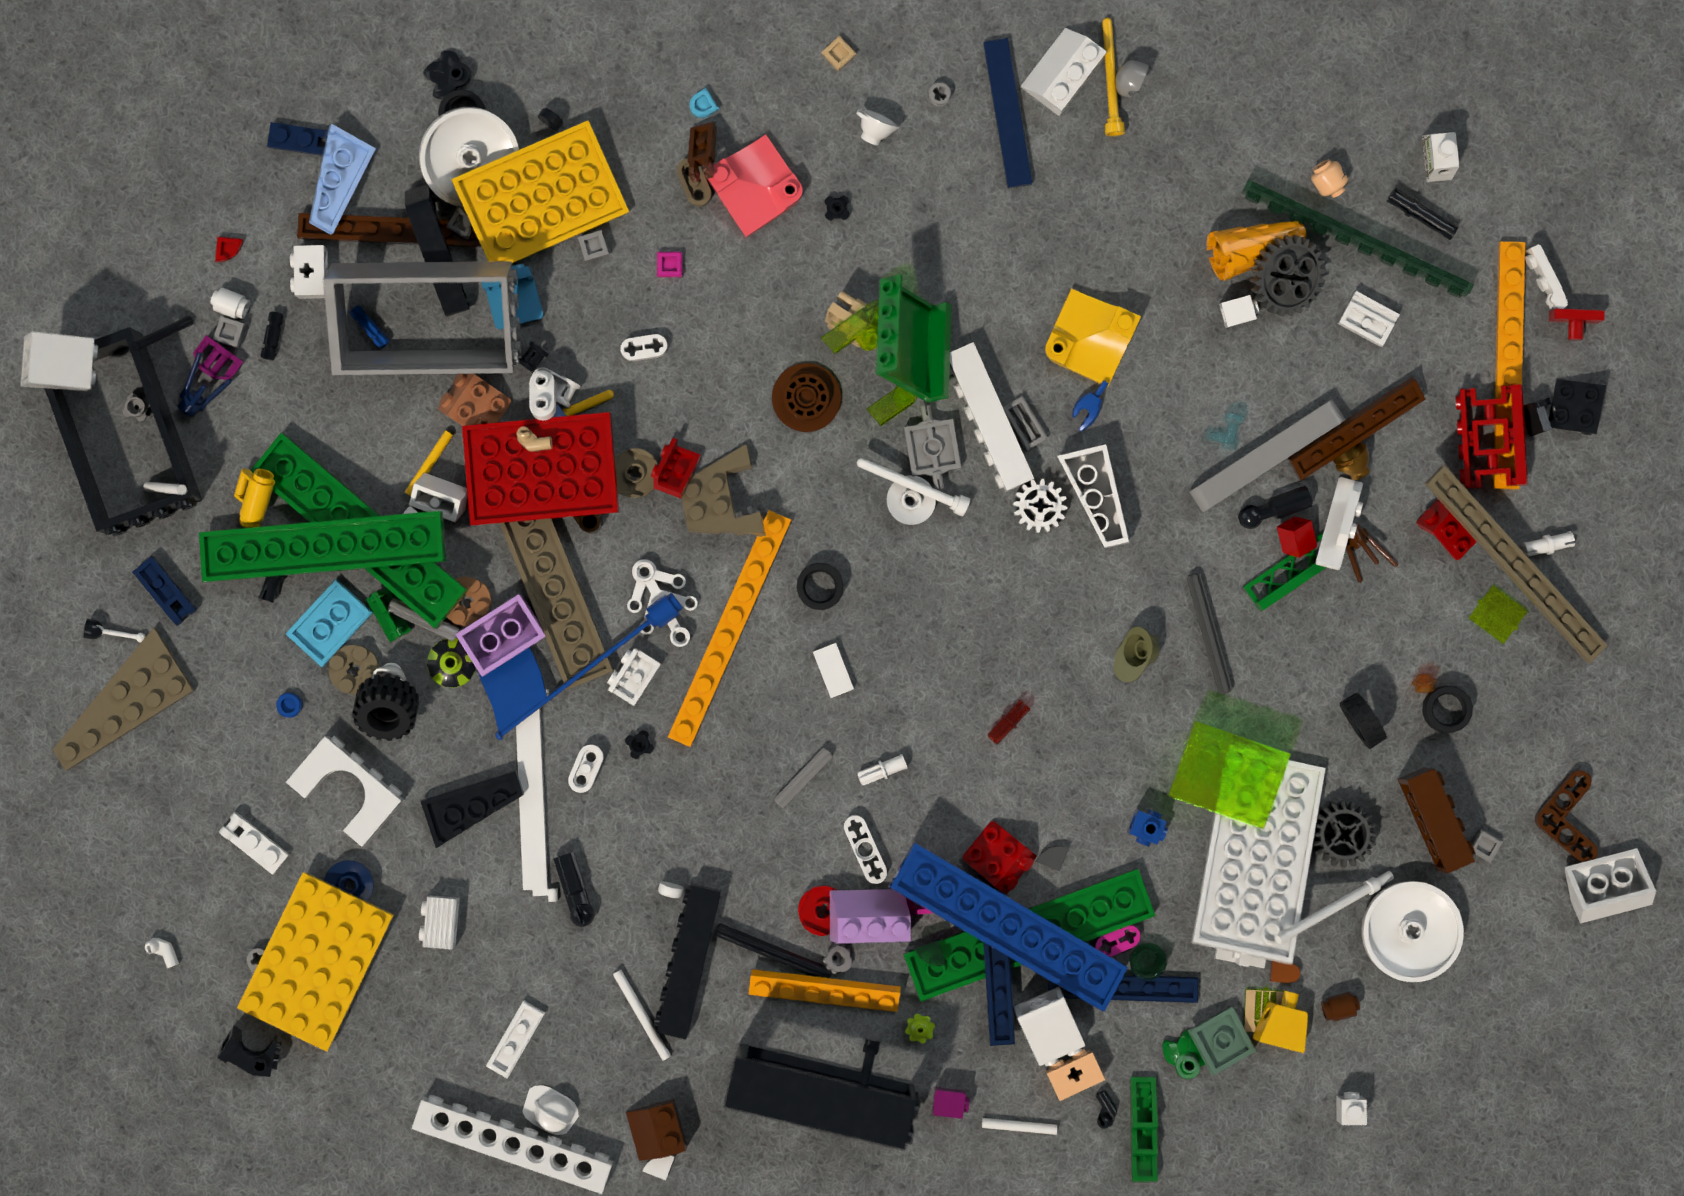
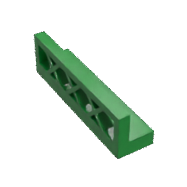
M1323 533L1315 537L1316 542L1322 540ZM1314 549L1304 555L1309 556L1308 567L1304 570L1293 568L1295 556L1289 555L1243 586L1259 611L1265 610L1327 568L1317 565L1316 561L1312 563L1313 557L1317 558V555L1314 554ZM1289 561H1291V562H1290V567H1285V566H1283V565H1285L1286 563H1288ZM1278 569L1289 570L1287 581L1283 584L1273 582L1274 572ZM1292 571L1299 572L1291 578ZM1270 575L1269 581L1263 580L1264 578ZM1258 582L1268 584L1267 595L1258 600L1251 587ZM1272 585L1279 586L1271 591Z

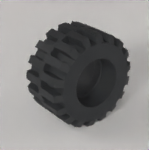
M385 674L384 676L374 675L373 679L369 677L365 679V683L362 682L359 685L352 718H354L353 722L356 726H359L358 729L361 732H366V736L370 738L372 736L376 737V740L386 739L387 741H392L393 738L398 740L403 735L407 736L410 730H413L419 705V695L416 693L414 686H409L410 683L407 680L402 681L400 680L401 677L398 676L390 677V674Z

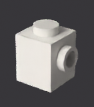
M1251 295L1219 304L1225 328L1256 320V314H1259L1257 301L1255 299L1252 300Z
M1344 1092V1096H1336L1337 1121L1341 1125H1367V1100L1363 1096H1359L1358 1092Z

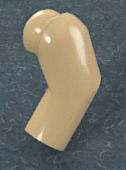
M520 427L517 430V440L528 451L553 449L551 436L538 438L527 427Z

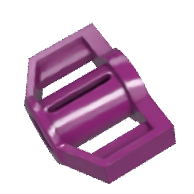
M206 335L193 352L194 357L196 358L199 352L203 353L209 344L214 349L202 365L199 363L198 368L213 379H231L243 361ZM221 353L220 358L217 360L212 369L209 370V367L215 361L217 356ZM229 358L234 361L223 377L216 376Z

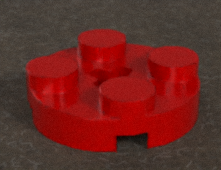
M815 886L805 892L800 899L798 905L799 919L804 928L814 935L826 936L830 934V914H824L823 918L819 917L816 907L827 904V909L830 911V890H837L831 886Z

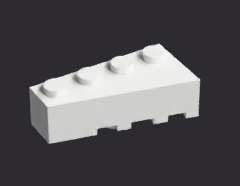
M1107 445L1057 456L1104 548L1130 543Z

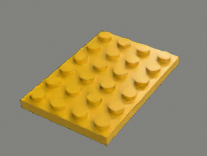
M589 120L451 179L488 262L512 261V263H515L629 213Z
M304 871L237 1009L328 1052L394 914Z

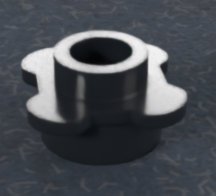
M844 195L840 198L828 196L825 199V205H827L825 217L827 220H847L850 213L847 211L848 197Z
M642 730L635 736L629 735L626 737L625 743L629 745L632 758L638 759L644 753L650 754L653 752L654 747L648 740L649 734L647 731ZM638 742L642 743L641 747L637 746Z

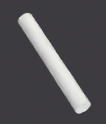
M146 482L143 486L147 492L184 495L187 492L186 486L181 484Z
M982 1118V1128L1057 1135V1125Z

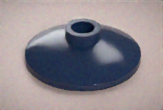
M345 860L336 863L328 870L324 878L325 882L367 902L372 896L374 889L373 877L367 867L357 861ZM348 880H352L354 882L353 889H348L346 887V882Z

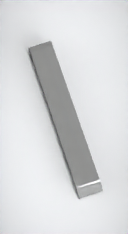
M1331 399L1189 493L1203 513L1346 419L1333 399Z

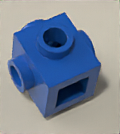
M1136 809L1127 833L1136 836V842L1150 847L1151 843L1158 845L1159 840L1163 842L1168 827H1165L1166 821L1161 820L1162 814L1148 809L1147 813ZM1148 824L1152 825V830L1150 832L1146 831V827Z

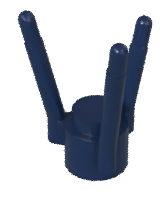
M200 352L196 355L185 387L179 395L182 400L179 402L178 408L182 413L190 417H194L199 410L203 411L208 403L232 383L231 379L226 380L204 400L202 394L207 388L206 385H202L197 392L193 390L189 392L202 357Z

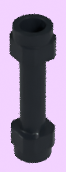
M865 1039L861 1085L868 1086L874 1057L878 1054L880 1041Z

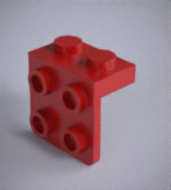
M1438 499L1416 521V524L1422 530L1435 536L1455 560H1460L1477 542Z
M992 821L964 853L963 860L997 889L1007 894L1016 887L1018 879L1022 874L1032 867L1037 856L1000 825Z

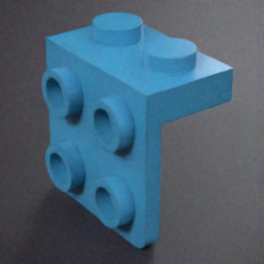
M524 264L512 266L513 270H517V285H515L514 294L519 296V308L516 309V317L520 318V324L542 319L544 314L531 268L529 266L525 267ZM481 282L487 294L495 327L502 330L504 329L501 282Z

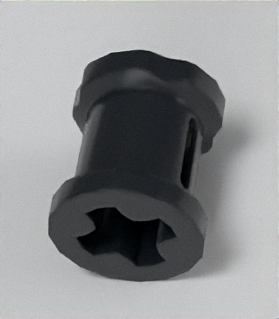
M531 341L529 349L522 358H519V364L533 373L540 361L549 354Z

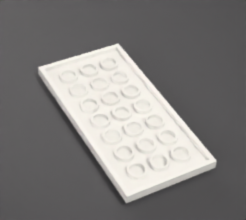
M1231 747L1226 748L1191 943L1290 965L1293 963L1297 935L1282 944L1276 942L1275 935L1300 921L1326 768Z

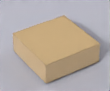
M840 35L821 52L837 71L841 70L856 56L855 51Z

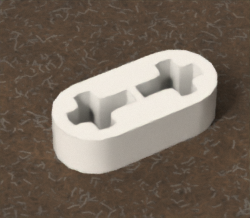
M659 334L626 339L622 342L620 351L622 356L628 361L646 360L663 356L668 349L666 339ZM655 339H658L659 343H663V347H660V352L657 353L654 349H646L645 347L652 345ZM630 343H633L635 347H643V350L635 351V356L625 352V349L629 348Z

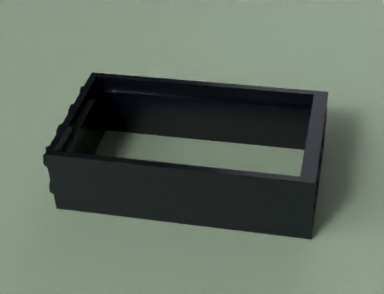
M130 327L95 339L94 345L98 346L96 360L126 349L130 350L178 484L185 485L187 488V492L184 495L175 494L109 519L62 389L44 388L96 532L105 533L106 535L112 534L113 537L126 533V528L135 526L140 528L150 524L149 519L170 517L174 515L173 511L182 508L183 511L192 509L197 506L196 502L202 500L148 349L145 347L134 351L131 347L133 341L143 337L142 333Z
M739 1043L724 1108L905 1150L906 1144H911L913 1140L914 1125L912 1118H918L920 1100H918V1092H915L913 1084L870 1075L868 1086L860 1084L861 1072Z

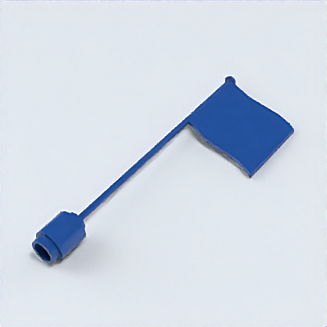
M672 593L667 596L663 595L646 608L648 612L645 615L647 618L646 622L548 696L541 670L530 647L482 677L479 673L480 680L493 707L498 731L495 734L496 738L503 740V736L650 624L653 627L657 625L660 628L664 627L680 615L679 611L683 609L682 605Z

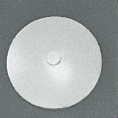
M460 107L442 114L428 127L420 144L419 163L422 175L431 190L447 203L463 207L451 179L518 151L519 147L511 129L497 115L481 108Z
M1403 881L1383 889L1368 905L1362 921V940L1369 958L1382 972L1401 981L1423 982L1441 975L1454 963L1463 943L1464 928L1457 906L1442 890L1424 882Z

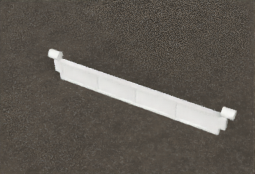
M546 689L547 696L549 695V689ZM539 708L516 726L518 776L524 791V795L519 797L523 890H532L533 896H548V902L558 901V888L548 889L541 710Z

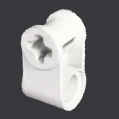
M547 368L536 369L533 374L538 371H547L552 374L556 382V402L569 408L571 398L576 389L579 390L581 386Z

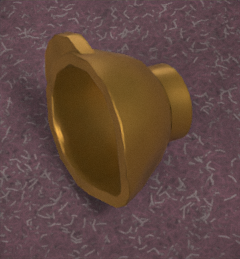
M1362 442L1333 461L1336 465V470L1350 475L1352 480L1362 479L1370 472L1368 467L1369 451Z

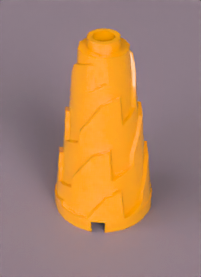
M1298 221L1235 227L1211 232L1207 236L1206 244L1207 251L1213 249V257H1209L1213 271L1223 281L1251 270L1250 268L1258 265L1255 263V259H1262L1259 251H1268L1267 243L1275 245V238L1283 240L1284 235L1290 237L1296 235L1306 238V229L1302 223L1299 224Z

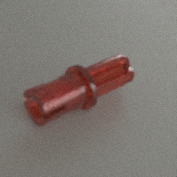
M1020 699L1006 715H1001L1002 719L988 733L987 736L993 743L999 744L1012 729L1017 728L1018 722L1031 710Z

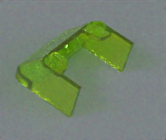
M879 299L873 300L820 337L834 355L854 341H856L861 349L866 351L877 348ZM896 386L894 390L866 408V410L882 426L914 404L917 396Z

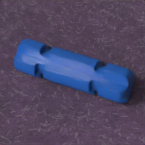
M357 305L350 311L353 319L358 321L359 326L371 339H374L373 342L380 349L385 347L389 343L388 337L381 333L382 330L370 316L365 315L366 312L361 306Z

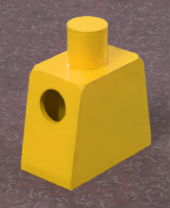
M1284 990L1281 1004L1269 1001L1252 1038L1261 1043L1304 1053L1308 1013L1296 1008L1299 994Z

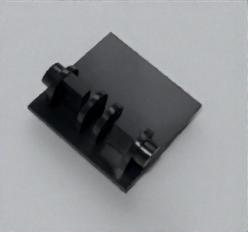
M1556 379L1549 414L1551 428L1581 432V434L1589 436L1597 434L1606 385Z

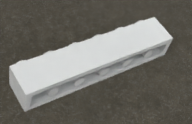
M974 342L950 352L949 376L954 375L957 382L953 385L958 398L963 397L967 406L963 407L968 420H974L977 429L973 431L978 443L983 442L987 451L984 452V456L988 465H994L997 472L994 475V479L998 488H1004L1005 492L1030 482L1034 477Z

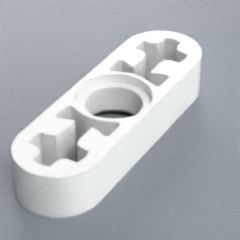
M858 815L848 817L844 823V830L862 871L869 882L874 884L881 883L887 876V869L867 824ZM854 819L856 823H862V826L859 828L861 835L865 832L868 835V838H861L856 843L852 840V838H857L854 830H848V827L851 826L850 821ZM863 842H868L873 847L872 853L866 857L858 852V847ZM875 855L879 859L874 861L875 866L883 869L879 879H876L875 876H869L868 873L872 871L869 863L866 866L863 864V861L871 860Z

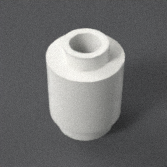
M225 288L215 291L210 301L214 311L234 319H244L250 307V301L245 299V296Z

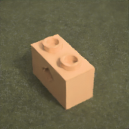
M1085 1048L1078 1054L1073 1055L1071 1059L1064 1062L1062 1059H1059L1058 1062L1050 1065L1049 1069L1045 1070L1059 1101L1105 1080L1091 1050L1086 1051ZM1073 1067L1076 1070H1081L1077 1073L1078 1077L1075 1079L1072 1075L1067 1076L1071 1073L1070 1069Z

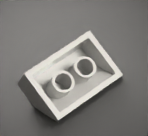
M1065 28L1020 87L1060 117L1102 62L1107 51L1088 37Z
M1637 848L1565 867L1571 903L1580 924L1653 904L1656 890Z

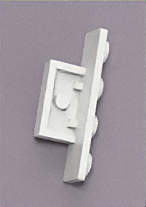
M1339 477L1317 555V565L1340 570L1348 538L1354 539L1357 524L1353 523L1354 516L1360 517L1363 506L1362 502H1358L1363 487L1362 482Z

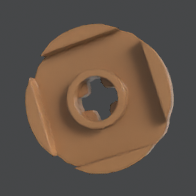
M459 577L456 580L468 589L466 596L468 598L472 597L473 602L470 603L471 607L468 609L465 605L461 606L459 602L447 618L454 624L469 626L489 613L492 597L487 586L478 579Z

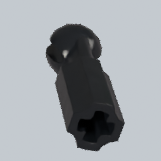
M1304 485L1271 497L1269 503L1262 506L1246 505L1240 510L1238 519L1243 527L1255 529L1260 526L1264 519L1273 516L1279 519L1313 507L1312 497L1308 488Z
M571 852L553 858L572 923L578 927L590 925L594 920L595 914L590 905L575 853Z

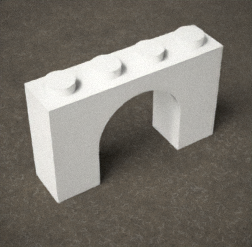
M324 736L286 783L302 797L309 798L325 778L335 771H348L357 776L364 786L365 801L361 810L343 831L361 847H364L403 803L402 792L393 784L389 786L382 781L383 775L376 769L371 768L369 770L363 765L364 759L357 753L352 752L350 754L343 748L345 743L338 737Z

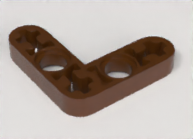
M1575 770L1564 779L1537 811L1535 824L1577 861L1586 862L1596 859L1598 855L1597 847L1564 819L1589 790L1592 782L1587 772ZM1575 776H1583L1582 782L1584 786H1577L1573 790V792L1577 793L1576 796L1571 791L1565 789L1566 786L1572 788L1575 785ZM1565 793L1569 797V803L1566 807L1561 808L1556 800L1558 795ZM1551 814L1550 820L1558 825L1561 821L1562 824L1556 829L1550 824L1543 825L1544 819L1542 815ZM1568 828L1572 832V839L1564 843L1559 837L1560 832ZM1576 843L1585 848L1589 846L1588 852L1590 856L1581 857L1582 851L1579 848L1573 847V850H1571L1570 847Z

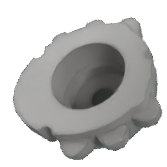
M834 943L823 959L828 970L831 969L833 974L849 970L852 964V958H850L851 950L846 949L844 944Z

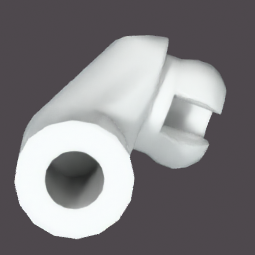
M152 938L146 942V952L163 956L167 968L179 964L173 945L170 942L160 938Z

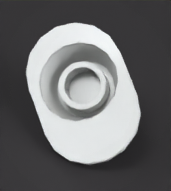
M538 1085L529 1089L522 1111L525 1118L532 1124L555 1135L566 1134L579 1117L575 1102L545 1085Z

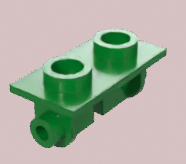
M385 588L382 591L374 592L366 600L389 642H392L412 630L405 619L388 611V606L394 597L390 590Z

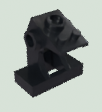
M233 1026L220 1046L217 1059L224 1063L228 1061L253 1076L270 1077L271 1070H277L279 1055L275 1054V1051L280 1052L282 1043L277 1042L278 1035L275 1034L265 1049L252 1051L242 1041V1030Z

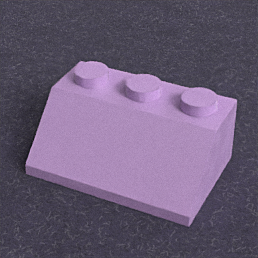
M520 594L455 634L482 677L546 637L535 614L523 595Z
M893 889L830 890V941L835 943L911 941V916L906 897Z

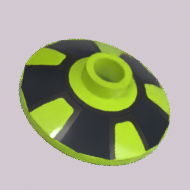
M456 638L454 641L448 639L439 641L428 654V672L432 679L441 686L449 688L462 686L473 677L476 671L474 663ZM449 658H453L455 661V665L452 668H449L446 664Z

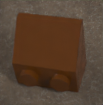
M674 1098L626 1112L639 1161L664 1158L687 1150L688 1146Z

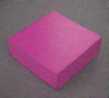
M657 252L658 278H682V252Z

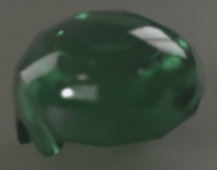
M1150 942L1137 945L1129 956L1131 971L1138 978L1145 981L1159 978L1167 967L1168 961L1165 952L1159 945Z

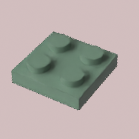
M1233 1007L1224 1009L1188 1030L1211 1075H1216L1256 1052Z

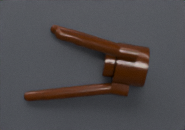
M1358 524L1354 539L1348 538L1346 550L1357 581L1361 583L1363 580L1351 548L1352 546L1355 550L1362 546L1377 565L1379 560L1366 544L1369 542L1394 567H1397L1398 563L1369 535L1365 528L1362 529Z

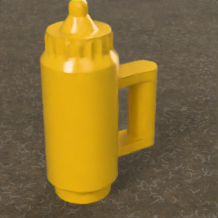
M241 469L234 497L242 503L239 512V522L245 528L259 527L264 520L275 484L274 475L268 470L256 469L253 473L249 469Z

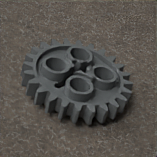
M1284 235L1283 240L1275 238V245L1267 243V252L1259 251L1262 259L1254 260L1258 264V268L1251 269L1253 273H1256V277L1250 279V282L1256 284L1251 291L1257 293L1255 300L1261 302L1260 306L1262 308L1268 309V312L1276 313L1280 316L1285 314L1293 316L1294 311L1302 313V306L1309 308L1310 299L1317 300L1314 293L1315 291L1322 292L1318 285L1326 280L1320 278V276L1327 272V270L1320 268L1325 263V260L1319 258L1322 252L1316 249V244L1309 242V239L1296 235L1292 237ZM1274 271L1287 275L1295 274L1302 277L1306 276V279L1301 280L1288 276L1283 278L1278 275H1270V273Z

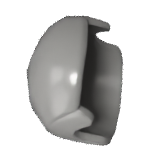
M1130 60L1120 67L1115 82L1117 92L1121 96L1132 98L1133 95L1130 94V91H1139L1147 74L1148 64Z

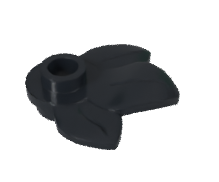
M449 50L442 51L440 61L430 63L424 70L426 78L436 83L433 97L437 99H443L445 95L457 90L458 87L466 86L471 80L470 68L460 61L459 56L455 52ZM461 71L460 76L455 78V74Z

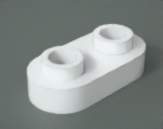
M547 371L534 373L529 381L530 410L533 416L541 421L552 418L556 412V382L552 374ZM544 379L545 383L539 385L538 382ZM540 403H546L544 407H538Z
M586 745L580 750L568 778L569 786L575 792L583 793L592 788L604 760L601 748L596 745ZM590 752L596 755V759L593 762L587 759V754ZM578 776H585L586 783L584 785H580L577 782Z

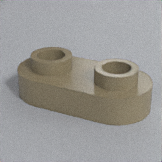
M688 158L683 159L677 166L678 178L689 203L695 207H703L711 200V190L701 166H699L700 179L698 182L693 183L690 176L685 174L686 169L689 168ZM697 191L704 193L701 199L695 198L694 195Z

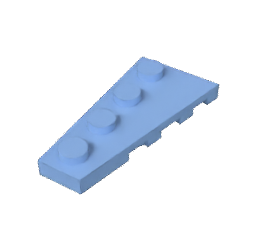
M333 124L329 126L309 220L310 224L330 235L334 233L376 149Z

